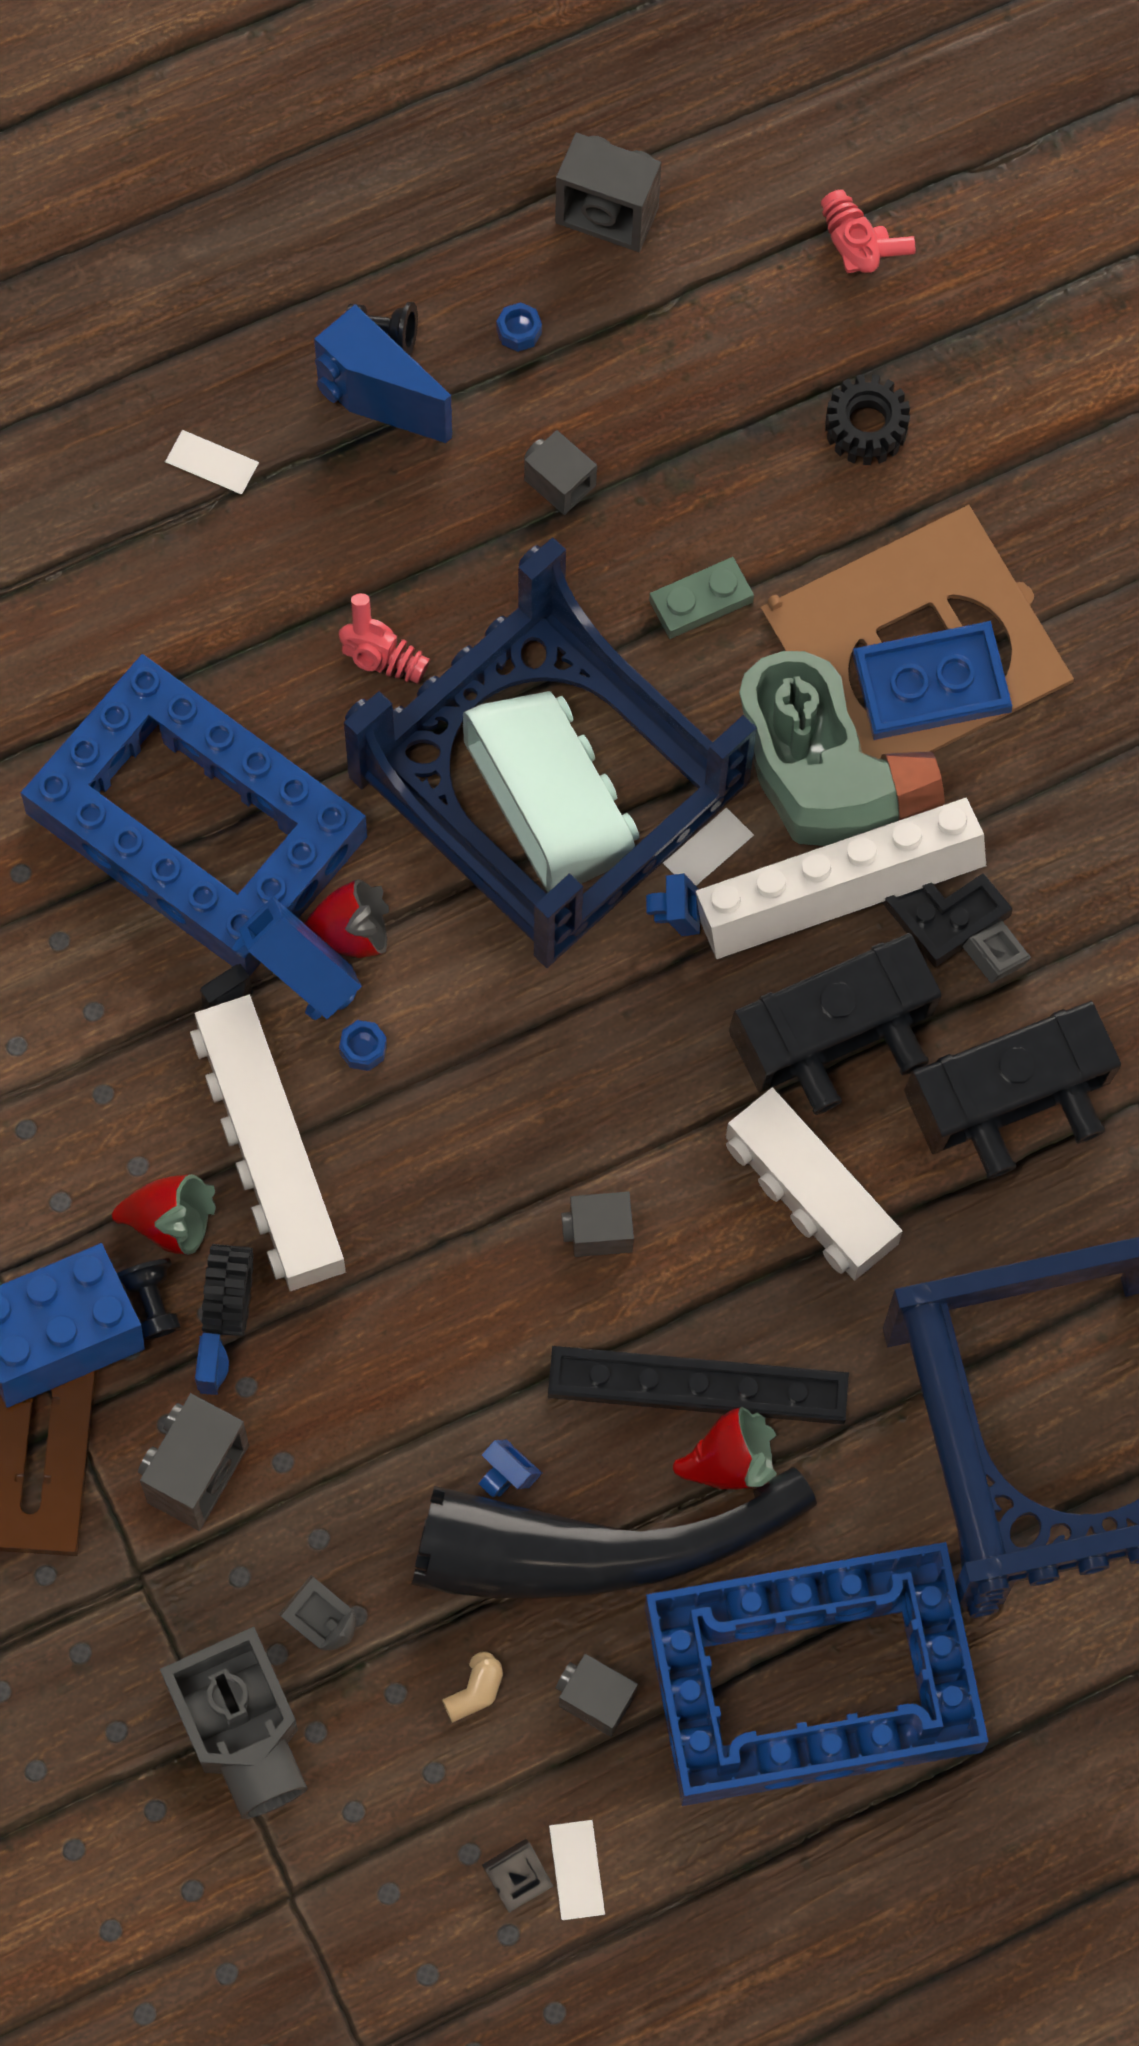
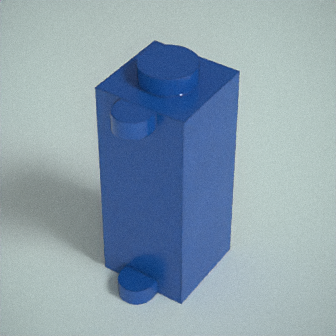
M274 897L239 929L241 936L232 947V950L240 957L250 952L309 1003L305 1013L313 1020H317L321 1016L328 1019L337 1010L347 1007L355 998L357 991L362 987L352 965Z

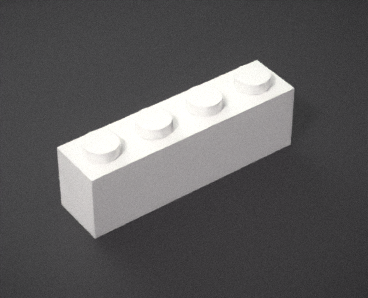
M773 1087L728 1123L726 1133L728 1142L726 1146L731 1155L741 1165L745 1166L748 1163L760 1175L758 1182L764 1192L775 1202L781 1199L793 1212L790 1217L795 1226L808 1238L814 1235L825 1248L823 1251L824 1257L838 1273L842 1274L846 1271L855 1281L899 1245L902 1229Z

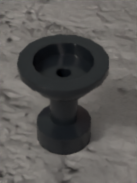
M407 302L404 308H397L391 315V318L367 315L410 356L415 345L418 328V311L415 302ZM350 303L346 311H348L355 304ZM356 304L367 315L366 306Z
M167 1258L138 1264L117 1273L120 1282L124 1284L126 1290L140 1293L147 1319L141 1323L143 1340L163 1337L181 1329L177 1314L166 1313L158 1288L159 1285L166 1281L167 1268L172 1265L171 1260Z

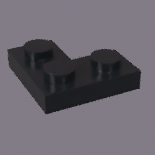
M984 873L947 898H944L931 882L922 885L923 888L898 897L895 895L886 897L885 901L882 902L904 931L911 933L918 948L935 968L964 949L962 946L970 937L1009 918L1013 909Z

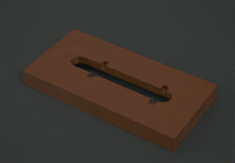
M97 1370L50 1390L52 1392V1404L43 1475L44 1481L40 1508L34 1514H26L21 1508L33 1397L6 1408L0 1394V1551L78 1556Z

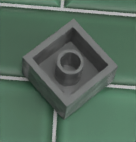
M576 132L556 176L555 223L640 253L659 209L662 162L655 160L651 155L643 151H629L612 145L602 137H588Z
M190 1393L184 1405L176 1403L170 1411L163 1427L168 1433L158 1449L152 1446L147 1451L139 1466L138 1473L143 1475L140 1483L149 1505L200 1531L248 1449L249 1442L244 1421Z

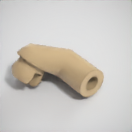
M484 1651L475 1654L469 1663L472 1671L467 1688L442 1699L452 1723L489 1707L495 1701L503 1677L501 1663L495 1659L493 1654Z

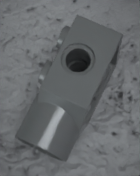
M255 1627L249 1628L160 1669L204 1773L223 1775L242 1819H250L271 1812L295 1800L307 1791L308 1787L288 1745L289 1741L298 1731L296 1720Z

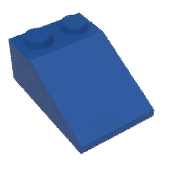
M356 304L314 338L315 364L318 376L317 386L329 401L335 403L338 400L349 412L443 443H447L452 438L451 395Z

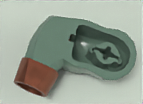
M781 651L761 658L744 673L739 694L744 716L757 727L753 760L758 781L766 796L777 810L792 840L796 843L827 846L945 805L942 777L937 760L932 752L882 754L880 759L862 753L858 734L847 712L842 677L829 661L805 651Z

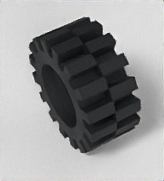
M864 374L856 375L854 385L849 378L842 382L841 390L837 387L832 392L831 400L828 402L825 420V431H828L827 440L830 445L836 443L835 452L839 456L847 451V461L854 464L857 456L863 457V465H871L872 457L875 456L879 464L883 463L887 459V454L889 453L894 457L899 452V446H903L906 440L910 420L909 401L904 402L905 393L901 388L893 392V381L887 379L884 386L880 385L879 375L872 374L871 382H865ZM859 408H872L882 413L885 424L878 431L864 432L856 429L851 424L850 415Z
M212 1244L207 1260L208 1267L205 1273L202 1331L203 1333L243 1337L247 1327L251 1300L253 1248Z

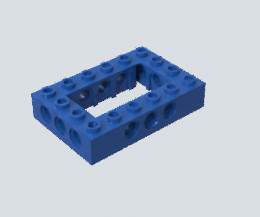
M144 654L140 655L20 792L28 816L232 967L236 964H241L249 976L261 962L250 952L240 957L232 950L234 943L241 936L239 929L272 897L276 898L299 919L367 838L366 816ZM158 724L163 743L174 753L179 750L204 768V774L211 780L216 777L241 795V802L248 807L251 804L255 805L277 821L278 829L288 835L238 895L99 793L101 790L106 792L110 788V779L131 755L136 758L141 752L140 745Z
M946 1542L646 1594V1618L682 1806L982 1753L989 1742ZM902 1613L921 1706L917 1704L898 1705L894 1712L858 1718L857 1713L847 1714L843 1721L807 1727V1722L797 1723L795 1729L759 1736L756 1735V1731L746 1732L738 1735L731 1745H722L720 1732L721 1711L720 1706L715 1707L710 1678L712 1664L710 1656L705 1655L704 1647Z

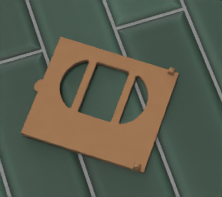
M970 505L952 512L780 598L778 595H772L768 599V604L761 607L786 651H805L825 659L841 675L847 712L858 734L862 753L878 759L881 758L882 754L928 751L933 753L1011 714L1006 713L873 740L867 712L856 699L849 681L848 669L853 648H856L858 643H864L865 646L882 643L876 633L877 631L925 607H933L946 630L962 627L947 601L949 598L975 603L989 611L1000 622L1007 634L1011 648V663L1005 676L1012 702L1011 713L1074 682L1072 674L1031 608L1034 602L1033 591L1024 582H1015Z

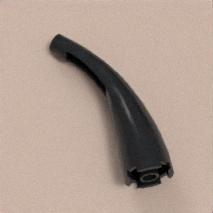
M791 1467L774 1477L770 1483L754 1489V1499L721 1515L676 1527L648 1531H629L561 1517L434 1486L430 1499L432 1503L428 1516L425 1519L415 1563L416 1568L425 1569L426 1571L415 1569L411 1585L449 1594L488 1598L586 1596L630 1589L668 1580L729 1557L780 1530L815 1507L817 1501L803 1475L796 1468Z

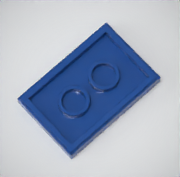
M991 621L853 648V659L873 740L1012 712V702Z

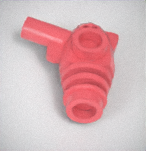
M835 190L821 200L822 213L826 217L829 234H831L834 246L842 256L847 273L857 271L872 273L879 267L880 258L915 254L914 236L889 238L887 229L884 226L873 228L869 220L864 217L862 210L858 209V206L853 203L852 198L847 196L844 190Z
M362 593L354 595L351 598L353 624H347L339 630L342 653L352 657L354 663L365 671L381 673L389 665L386 676L391 677L397 669L395 678L400 679L406 673L405 682L412 681L419 684L428 668L430 659L423 656L422 651H418L413 656L415 648L412 645L405 652L407 647L405 639H402L396 648L397 635L383 622L371 619L369 596Z

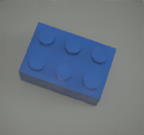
M102 1243L0 1285V1394L6 1408L145 1350L141 1323Z

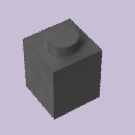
M558 430L546 440L541 438L534 442L524 456V481L563 515L596 486L597 464Z
M629 1191L570 1196V1212L561 1213L563 1242H573L574 1257L633 1253L634 1234Z
M584 1654L578 1666L572 1662L567 1665L555 1689L562 1692L559 1697L560 1708L612 1737L637 1694L638 1684Z

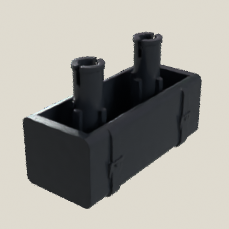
M907 933L885 944L881 942L872 946L869 951L780 991L775 993L769 992L760 996L759 1000L735 1010L730 1023L729 1033L759 1093L797 1077L813 1108L814 1115H819L835 1108L842 1102L823 1066L830 1061L884 1038L900 1068L902 1076L911 1074L912 1071L926 1066L929 1063V1059L925 1056L910 1025L933 1016L942 995L911 933Z
M1089 1001L1068 1010L1062 1009L1054 1012L1046 1019L951 1056V1054L938 1058L937 1062L912 1071L904 1092L932 1154L972 1140L986 1171L987 1179H994L1016 1168V1164L1012 1160L1000 1134L999 1128L1060 1104L1075 1135L1077 1144L1087 1142L1103 1134L1106 1130L1102 1126L1087 1093L1109 1085L1120 1069L1121 1062L1094 1003Z

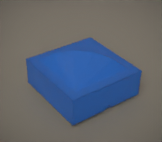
M203 1333L199 1340L195 1381L200 1394L218 1395V1388L224 1382L229 1370V1359L222 1345L220 1334Z

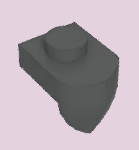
M310 1575L279 1613L284 1620L323 1651L341 1648L350 1643L354 1636L356 1628L354 1610L312 1575Z

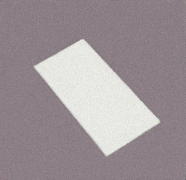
M184 430L180 433L165 461L239 494H243L259 462Z
M725 808L665 860L663 864L674 875L684 873L697 886L752 838L754 834L730 810Z
M587 1820L549 1825L561 1919L569 1920L605 1915L593 1821Z

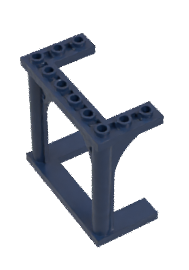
M553 537L542 547L538 545L532 547L519 562L518 608L507 618L502 615L493 621L486 630L485 637L474 647L470 645L464 647L452 660V667L442 676L438 677L435 675L429 678L418 690L417 698L406 708L399 706L393 710V704L378 691L368 701L364 698L356 702L347 712L344 721L349 778L361 790L368 784L375 788L534 942V957L546 968L551 966L750 783L757 727L742 715L714 742L710 741L630 666L599 633L573 596L565 580L566 549ZM532 640L540 642L546 650L544 663L535 669L528 668L521 658L522 648ZM558 650L564 655L562 656V662L571 665L568 669L559 670L555 667ZM511 658L514 669L507 675H500L496 670L499 667L502 670L506 665V661ZM550 681L570 684L593 693L610 705L698 788L695 793L584 894L583 885L570 873L546 894L467 817L455 796L450 777V757L456 736L463 725V712L480 705L489 697L509 687L529 682ZM471 692L476 693L477 697L474 700L469 701L465 699ZM440 720L448 724V728L442 734H435L429 731L437 728ZM426 743L435 746L440 751V755L435 761L422 764L411 761L406 756V751L412 745ZM437 774L441 780L436 788H432L428 778L422 782L417 777H429ZM445 798L447 805L443 803L440 799Z
M1139 1237L894 1289L883 1326V1333L887 1348L910 1343L957 1527L962 1567L955 1583L961 1613L969 1612L970 1618L983 1617L998 1612V1605L1004 1604L1015 1582L1029 1580L1030 1586L1045 1585L1059 1580L1060 1572L1079 1569L1080 1575L1095 1574L1110 1568V1561L1128 1558L1130 1564H1139V1499L1109 1512L1072 1514L1042 1506L1028 1499L1009 1484L997 1470L985 1448L949 1310L1123 1273L1121 1282L1125 1297L1139 1294ZM986 1477L993 1483L991 1487L988 1486ZM1003 1497L1011 1501L1012 1508L998 1522L995 1513L1001 1512L1002 1509L997 1505L995 1498ZM1023 1515L1034 1516L1040 1525L1037 1539L1027 1547L1015 1546L1010 1538L1012 1524ZM1106 1519L1113 1520L1116 1524V1530H1104L1102 1522ZM1127 1521L1134 1526L1127 1527ZM1063 1525L1069 1529L1070 1538L1068 1540H1065V1536L1061 1535L1052 1544L1046 1545L1052 1527ZM1089 1528H1091L1093 1535L1086 1536Z

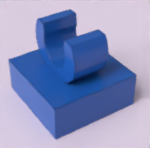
M684 873L666 876V893L646 895V913L654 915L656 923H669L681 936L700 934V915L696 897V890L699 889Z
M507 1439L494 1440L482 1454L493 1468L478 1484L491 1497L496 1495L500 1497L511 1484L517 1489L530 1488L542 1472Z

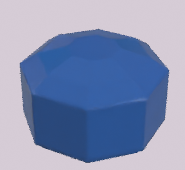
M520 302L503 308L496 321V330L502 345L518 352L535 346L542 333V323L535 308Z
M357 1020L342 1030L339 1052L350 1068L369 1071L384 1061L387 1038L376 1023Z

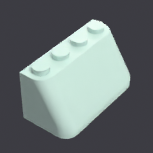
M550 691L484 703L463 712L464 743L547 893L569 873L582 884L609 871L635 847L634 841L640 838L638 829L628 813L621 815L614 802L617 799V794L610 778L606 774L599 776L592 763L595 760V755L585 735L577 737L570 722H573V715L563 696L555 698Z

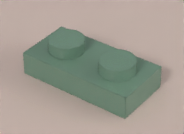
M734 557L653 591L649 595V602L669 639L753 603L754 594Z

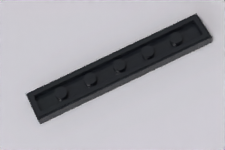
M552 1346L548 1398L726 1414L733 1409L744 1407L751 1414L758 1412L765 1418L844 1425L846 1420L849 1372Z

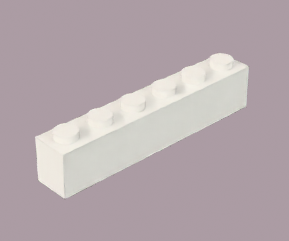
M966 797L696 890L700 921L716 959L884 902L886 897L892 895L898 897L923 888L922 885L931 882L936 884L985 867L984 833Z
M250 994L195 1012L198 1029L190 1031L191 1039L198 1059L208 1057L213 1073L205 1075L213 1102L223 1100L228 1116L221 1118L220 1121L229 1147L236 1144L239 1145L243 1160L236 1162V1167L244 1190L254 1188L259 1205L251 1207L260 1235L269 1232L275 1249L267 1251V1255L275 1279L285 1277L289 1291H293L346 1273L340 1246Z

